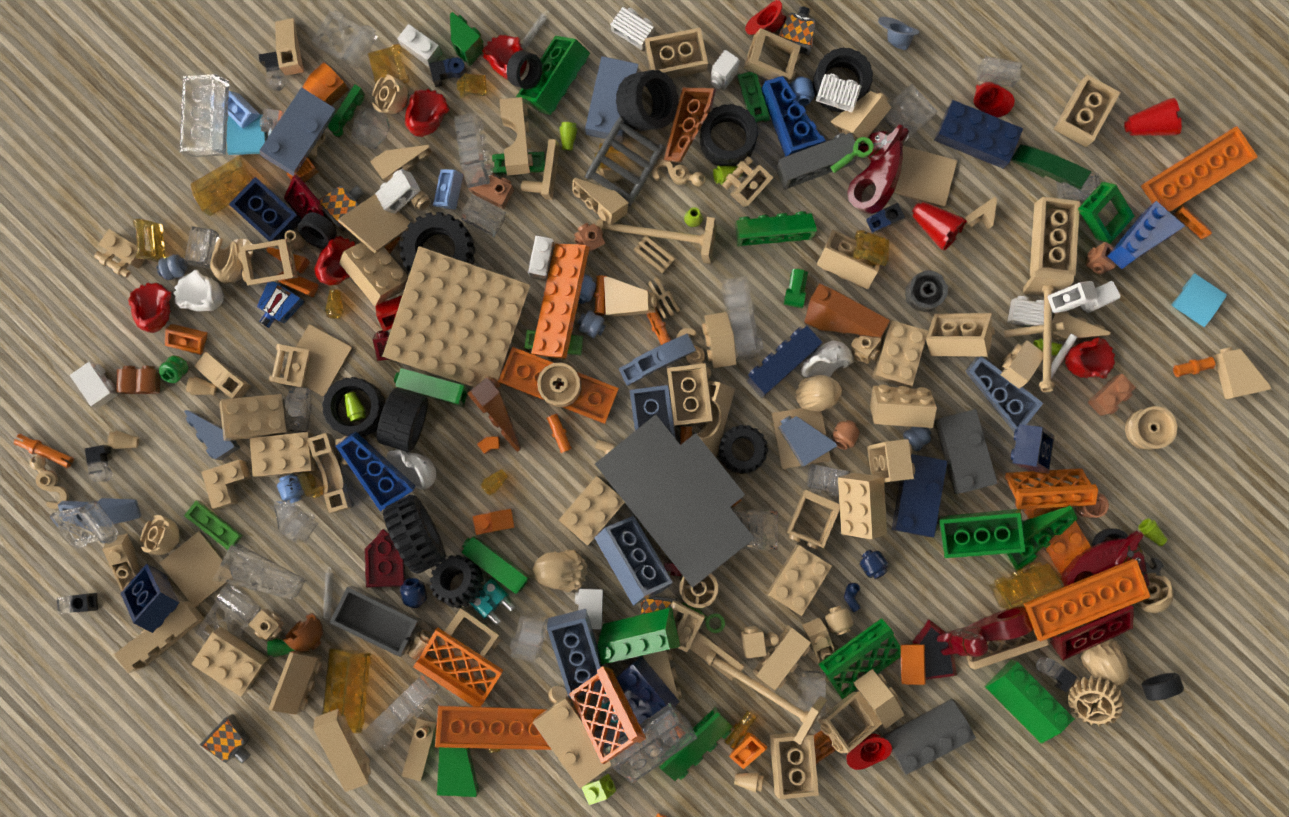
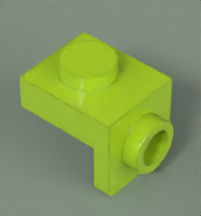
M609 774L582 787L589 805L606 800L616 792L614 782Z

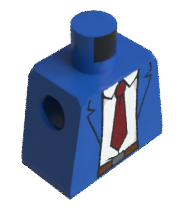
M269 282L257 305L259 309L265 312L259 322L270 328L275 319L284 324L305 301L276 282Z

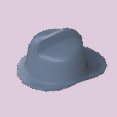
M880 17L878 19L879 24L887 29L888 42L896 48L907 50L914 35L919 34L917 29L909 27L897 19L891 17Z

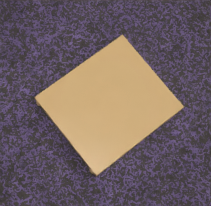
M903 146L902 169L894 194L945 207L957 160Z
M376 194L338 219L339 223L374 253L399 237L404 231H407L409 229L407 226L410 223L399 211L395 214L385 211Z
M309 324L296 348L311 351L304 386L320 394V396H324L328 388L332 386L352 350L351 345H347ZM285 365L283 371L281 372V374H283V376H284V373H285L286 365Z
M798 408L771 413L781 468L786 470L787 468L801 466L778 428L782 425L780 421L788 416H791V418L797 416L826 436L822 411L813 412ZM828 451L807 465L831 461L830 452Z
M201 531L196 532L190 539L159 563L194 608L198 607L204 600L235 576Z

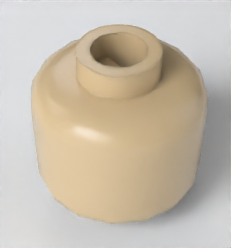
M840 606L829 609L830 613L825 616L830 632L836 633L837 636L850 632V628L853 627L854 623L847 608L841 609Z

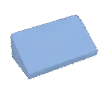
M232 91L228 92L220 106L241 128L248 126L260 115L239 93Z
M440 170L433 206L456 210L463 179L462 173L457 170Z

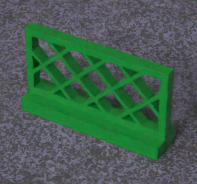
M881 618L818 665L843 700L857 689L853 682L859 679L857 678L859 672H865V675L873 669L876 674L880 673L901 657V646L895 638L892 629ZM879 648H885L883 655H877ZM890 649L898 650L892 655H889ZM863 660H869L867 667H861ZM880 660V663L873 667L874 661ZM847 672H853L851 678H845ZM841 673L840 678H834ZM843 683H849L848 687L841 691Z

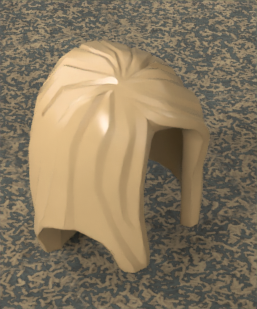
M240 238L232 241L225 249H221L223 239H218L212 254L210 268L220 282L235 284L243 278L242 271H244L243 264L240 263L238 258L239 247L253 244L250 240ZM254 250L249 251L250 260H251V257H252V255H253Z
M815 375L800 381L796 390V400L802 409L820 412L836 405L842 389L835 379L825 375Z

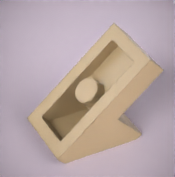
M993 197L964 218L967 220L965 227L968 225L973 227L982 221L986 228L990 229L994 225L996 197Z

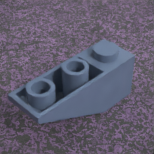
M184 411L187 415L186 420L188 424L196 429L198 432L196 433L197 438L200 442L205 443L208 448L206 452L212 459L223 460L240 449L236 440L224 441L221 426L193 411Z

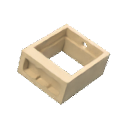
M760 28L753 36L743 69L769 80L783 76L787 82L792 81L796 73L794 67L801 57L799 53L801 46ZM763 43L790 54L785 72L758 61Z
M290 239L239 247L238 258L240 263L243 264L244 271H242V277L247 286L298 278ZM279 246L284 274L254 279L249 251Z
M803 490L786 533L790 534L789 538L800 542L802 539L808 542L806 546L818 550V547L824 548L839 513L840 504L808 490ZM806 500L831 510L819 541L793 530Z
M460 608L444 632L453 636L463 620L467 618L492 636L480 653L481 656L488 660L490 656L487 653L491 648L495 649L500 643L499 636L501 633L466 608ZM440 637L438 641L446 645L444 639ZM452 648L454 653L459 656L462 655L460 649ZM469 659L471 665L474 667L479 666L475 659Z
M860 691L852 692L818 719L821 730L832 740V746L840 753H849L882 725ZM848 704H851L865 726L845 742L830 719Z

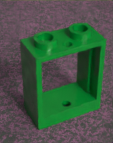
M1101 182L1078 208L1096 240L1109 244L1135 217L1118 186L1107 182ZM1111 200L1118 214L1105 227L1098 213Z

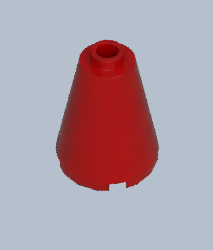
M1169 98L1127 117V121L1124 122L1125 132H1129L1130 136H1176L1181 134L1182 121L1181 117L1178 118L1180 108L1176 98Z
M926 202L917 203L912 210L914 213L912 217L934 243L944 251L957 239V234L962 232L967 223V220L963 217Z

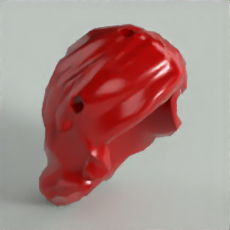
M499 35L497 38L493 37L492 41L487 42L488 45L483 48V57L489 62L495 72L508 80V61L514 53L523 49L519 37ZM527 60L521 66L520 77L523 76L526 70Z
M416 90L414 94L410 95V104L405 114V126L410 133L417 137H424L434 133L440 126L443 117L450 111L446 98L442 94L437 93L436 90Z
M336 236L335 239L329 241L328 245L319 254L314 267L315 275L321 283L329 286L339 285L350 277L339 262L344 251L355 246L354 241H349L348 238L344 239L342 236Z
M148 282L145 286L140 285L139 288L134 289L130 293L128 298L129 305L131 306V315L136 326L148 333L161 331L168 322L171 312L169 301L172 293L159 283L151 284Z
M1099 337L1094 338L1092 341L1077 344L1069 350L1065 357L1066 368L1080 378L1099 377L1106 379L1115 365V353L1112 352L1113 347L1109 346L1106 339Z

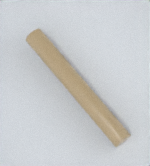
M1064 322L1053 323L1052 331L1065 330ZM1044 325L1004 330V335L1007 338L1044 333Z

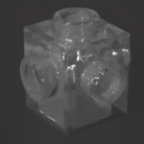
M263 108V116L260 119L261 131L268 133L269 137L285 112Z

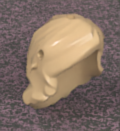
M569 549L560 553L554 551L543 554L536 560L532 571L538 583L552 589L571 592L581 588L582 582L586 581L585 576L588 574L586 570L588 565L575 550Z
M1112 638L1083 651L1080 657L1082 664L1095 679L1101 677L1102 681L1109 679L1110 685L1116 684V690H1119L1128 681L1129 669L1127 659L1122 652V647L1118 645L1116 640Z

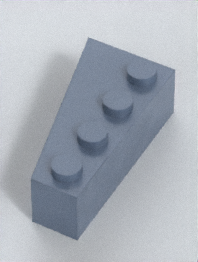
M977 356L965 371L1013 432H1015V429H1018L1019 424L1027 425L1043 405V402L1023 387L1019 389L1001 376L1002 371L982 356Z

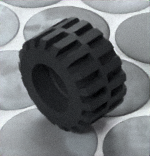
M750 425L734 426L723 435L718 453L721 462L731 472L748 474L763 465L767 458L768 443L764 439V435L757 428H752ZM745 438L753 444L754 454L749 460L740 461L733 456L732 445L737 439Z
M450 555L448 559L445 558L442 563L436 565L437 568L435 570H432L431 574L433 577L429 580L432 583L430 589L433 591V595L452 608L456 607L457 609L462 608V606L468 607L469 602L474 603L476 601V596L480 597L481 593L479 591L483 590L484 587L481 582H484V577L481 576L483 573L477 565L466 557ZM463 573L464 579L462 584L457 589L451 591L450 584L452 579L456 575Z

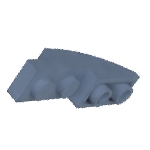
M685 334L633 359L632 362L620 367L619 371L626 385L629 386L697 350L689 334Z
M101 498L98 502L61 501L58 504L62 520L73 521L76 526L110 525L141 517L138 502L134 499Z

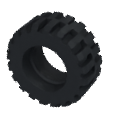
M430 212L426 213L424 218L418 216L415 218L417 222L414 224L410 222L407 226L409 230L407 232L404 231L402 234L404 239L400 241L399 247L402 250L400 257L409 273L418 247H422L427 239L438 234L447 235L454 241L455 253L453 258L474 264L476 250L473 238L464 224L450 214L446 216L443 212H437L436 215H433Z
M408 495L385 507L383 518L386 528L400 557L410 571L419 574L444 561L446 555L440 535L426 508L417 496Z

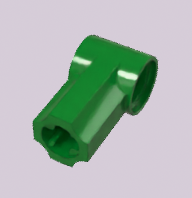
M792 269L789 287L785 293L784 305L803 308L806 296L807 271Z

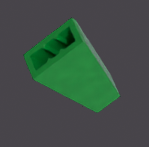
M400 368V372H397L394 378L395 387L463 408L465 406L469 389L464 385Z
M475 536L471 539L468 537L462 545V548H464L461 552L515 594L520 593L531 578L530 575Z
M439 747L437 795L477 797L479 787L470 748Z

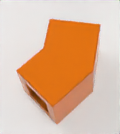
M485 437L477 445L484 454H487L492 449H500V437Z

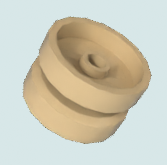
M552 363L546 366L541 371L537 380L538 391L541 397L549 405L555 407H567L573 404L581 392V381L576 370L564 363ZM561 382L564 386H560V389H557L556 385Z
M1153 406L1133 412L1126 421L1125 433L1129 442L1136 448L1152 450L1166 447L1172 443L1177 435L1178 426L1175 417L1170 411L1163 407Z

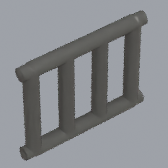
M619 117L584 177L589 180L593 179L605 188L616 191L629 202L628 206L631 207L665 147L661 144H655L625 124V120ZM620 130L654 152L649 162L615 140ZM610 146L645 168L639 178L605 156ZM601 162L635 184L630 194L596 173Z

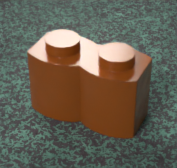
M147 365L142 366V369H135V366H123V369H117L116 392L120 394H160L159 370L155 369V366Z

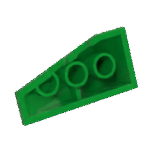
M1068 506L1022 521L1025 552L1005 554L1016 571L1034 561L1038 557L1036 553L1043 547H1049L1051 545L1050 540L1055 535H1061L1078 519L1073 508Z

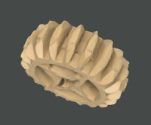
M1091 676L1088 680L1086 677H1083L1081 681L1077 680L1071 686L1068 693V706L1071 707V713H1076V719L1082 718L1083 723L1088 721L1091 726L1095 723L1099 727L1103 723L1108 727L1110 722L1115 723L1121 717L1124 710V699L1121 696V690H1116V684L1110 685L1109 679L1102 681L1101 677L1094 679Z

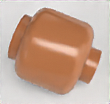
M841 421L836 425L832 434V440L837 444L838 448L847 450L855 446L860 431L853 421Z

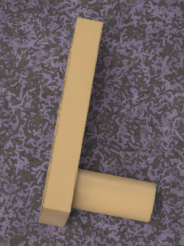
M556 139L548 140L543 182L522 180L521 190L523 192L541 193L545 199L553 200L560 144Z
M420 717L417 719L402 777L417 781L422 780L437 722Z

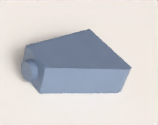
M788 416L780 421L782 425L778 428L802 467L837 447L834 441L797 416L794 418Z

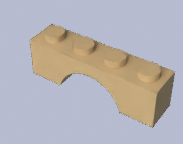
M522 97L499 99L503 126L509 127L517 133L515 142L504 149L507 176L530 173L529 166H533L532 154H528V149H531V140L526 135V132H530L529 121H525V116H528L527 104H523Z
M708 381L713 421L706 422L704 428L697 435L716 458L735 388L721 382Z
M324 433L308 438L312 456L322 474L324 498L328 512L338 513L353 508L332 434Z

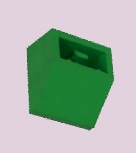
M452 12L450 14L452 45L456 55L471 66L483 53L484 41L480 37L481 33L475 27L470 28L467 25V21L461 15L457 16Z

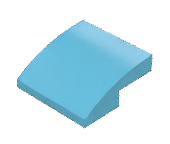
M260 114L257 119L245 128H241L228 116V155L260 154V149L267 140L266 129L268 119L266 114Z
M1194 273L1183 286V291L1171 305L1205 327L1217 312L1227 294Z

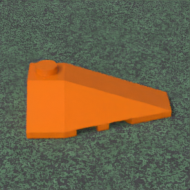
M324 62L309 75L302 87L330 106L349 91L345 82Z

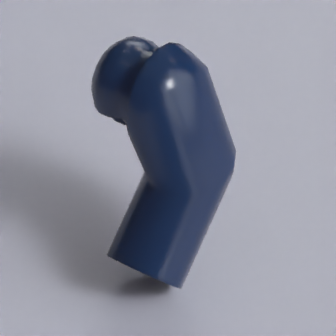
M849 583L844 593V600L852 612H856L861 608L855 599L857 592L860 591V586L857 583Z

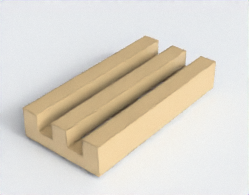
M646 235L638 243V246L634 248V251L662 275L675 260ZM647 242L650 246H652L655 250H657L669 261L666 262L658 254L651 250L647 245H645V243ZM641 247L662 263L664 267H660L640 250Z

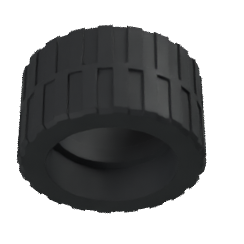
M843 47L831 50L820 60L812 82L816 98L824 75L828 70L835 67L848 68L857 76L859 85H861L857 101L868 93L873 82V70L870 62L861 52ZM821 103V105H822L824 108L826 107V108H827L828 110H830V111H836V112H840V113L843 112V111H845V110H842V109H839V108H836V107H833V106H830V105Z
M648 70L628 75L618 86L616 93L617 111L620 117L625 120L624 123L634 130L647 131L664 128L675 119L679 104L677 88L673 80L660 70ZM644 86L649 90L653 100V109L650 116L642 103Z
M723 104L713 108L703 122L700 133L701 150L707 160L718 166H737L747 156L751 157L758 138V126L755 118L747 109L734 104ZM723 122L735 123L744 130L746 142L737 150H722L711 139L712 129Z
M356 377L343 378L328 388L322 402V412L327 424L333 430L338 431V433L349 436L357 432L361 437L368 436L378 429L380 416L385 405V398L375 385L366 380ZM361 390L370 397V414L363 423L355 426L348 425L339 416L338 407L340 400L349 391Z
M393 389L386 400L377 429L378 443L405 452H411L417 444L425 423L428 398L403 389Z

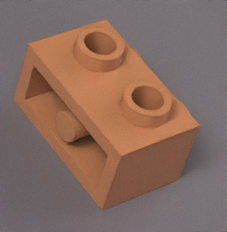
M478 169L468 187L470 193L503 210L514 192V188L511 185L512 182L503 177L501 179L495 177V174L488 169L484 171Z
M1119 374L1109 380L1087 403L1100 416L1112 415L1119 409L1118 405L1122 401H1127L1133 395L1131 392L1136 387L1123 374Z

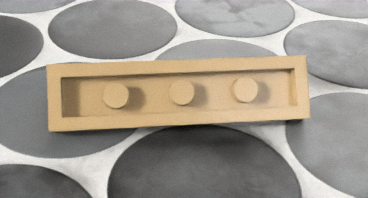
M680 617L679 620L676 622V628L678 627V625H679V623H680V621H681V619H682L681 617ZM700 631L697 632L689 648L704 660H706L711 651L716 652L718 658L737 670L741 671L744 668L741 662ZM712 664L714 668L732 681L734 678L732 675Z
M1021 636L1018 637L1014 645L1005 643L1006 640L998 641L1000 645L996 651L988 650L989 653L975 658L966 656L969 667L976 670L1049 644L1047 639L1040 642L1037 640V637L1028 639Z

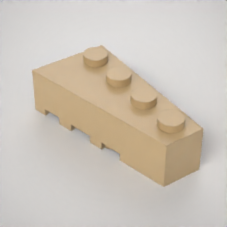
M180 601L176 610L170 613L163 624L153 633L147 630L142 631L139 636L113 655L127 673L144 669L205 618L197 608H194L190 601Z
M336 709L315 717L313 729L344 791L347 792L368 784L369 775L371 774L370 759L348 726L345 716H342L340 711Z

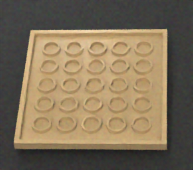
M419 246L382 357L475 387L487 376L491 379L494 377L498 381L530 284Z

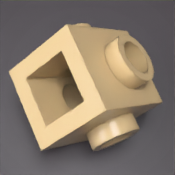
M868 336L856 337L851 344L853 357L857 361L868 365L871 360H875L879 355L881 339Z
M266 608L262 609L248 625L255 630L254 633L258 638L268 640L275 639L282 632L281 627L284 623L281 621L282 617L275 611L271 612Z

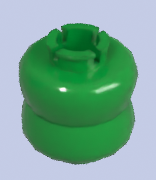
M172 355L160 365L159 373L164 381L177 383L187 374L189 367L185 359Z

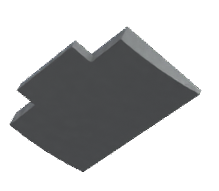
M655 415L595 463L597 468L692 587L755 539L730 508L745 494L696 433L680 445L658 416Z

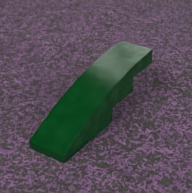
M1020 144L1011 158L1012 162L1043 178L1048 176L1061 184L1066 182L1079 190L1082 189L1092 172L1064 158Z

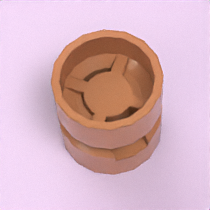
M1098 493L1096 505L1075 506V510L1082 517L1098 518L1107 513L1109 503L1103 494Z

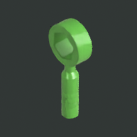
M867 137L858 138L854 143L853 152L830 167L831 170L836 173L851 162L855 156L860 158L869 156L873 150L872 141ZM861 142L867 144L868 151L863 153L858 150V144Z
M682 602L684 606L704 615L700 610ZM720 614L704 615L706 627L710 632L719 633L724 629L725 620ZM717 617L721 620V627L714 630L709 626L710 619Z

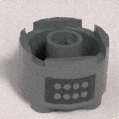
M930 270L923 271L914 276L906 286V302L917 311H932L946 299L948 286L941 274ZM926 288L929 294H925V291L923 289Z

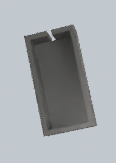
M348 586L329 623L401 657L405 654L412 640L410 637L415 634L422 619L354 586Z

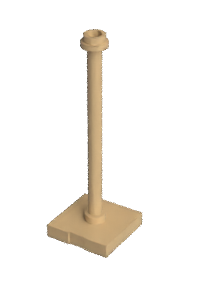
M707 217L705 234L701 236L616 223L610 226L606 221L597 220L596 226L600 227L602 233L604 230L700 243L702 246L701 256L703 263L711 264L717 231L715 218Z
M1035 270L1029 281L1024 285L1023 294L1044 296L1043 381L1039 383V387L1042 392H1052L1055 387V383L1051 381L1052 308L1048 295L1070 287L1074 282V275Z
M711 651L705 660L709 666L712 664L716 665L801 719L800 721L803 724L793 740L801 745L813 727L827 699L820 696L810 711H803L717 657L718 654Z

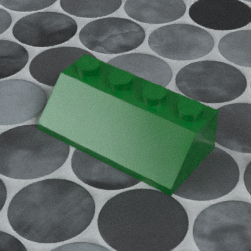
M555 36L540 58L542 62V75L538 84L528 90L521 88L516 98L522 97L525 104L540 113L551 115L556 110L561 98L567 93V89L572 81L576 79L581 67L586 63L590 52L577 39Z
M806 211L796 212L795 215L780 213L776 217L760 215L755 219H750L748 216L740 217L735 222L737 247L812 240L817 232V227L812 213L807 214Z
M1021 509L945 515L940 518L944 558L1025 552Z
M672 607L604 623L597 644L601 665L681 647Z
M1011 659L984 686L1041 744L1062 733L1075 719L1015 660Z
M715 706L687 735L680 739L659 759V768L674 781L678 778L682 780L689 773L688 769L692 765L696 766L703 760V754L714 750L718 745L716 742L721 737L725 739L732 732V724Z

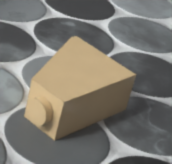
M870 91L856 102L853 112L843 111L831 121V124L840 133H852L854 140L860 137L868 138L892 107L887 102L888 98L880 92L876 94Z
M604 277L606 315L621 317L655 313L657 298L654 293L610 277Z
M1224 348L1220 350V354L1213 355L1225 399L1271 389L1269 383L1241 349Z

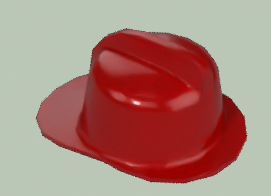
M773 1L755 14L746 24V33L750 35L756 34L760 28L771 33L779 30L787 19L782 11L781 1Z
M985 82L980 86L976 85L973 102L975 107L984 113L994 117H1002L1012 110L1015 99L1010 91L994 82Z
M871 733L847 754V764L854 770L868 768L887 759L891 755L892 745L887 739L881 738L876 733Z

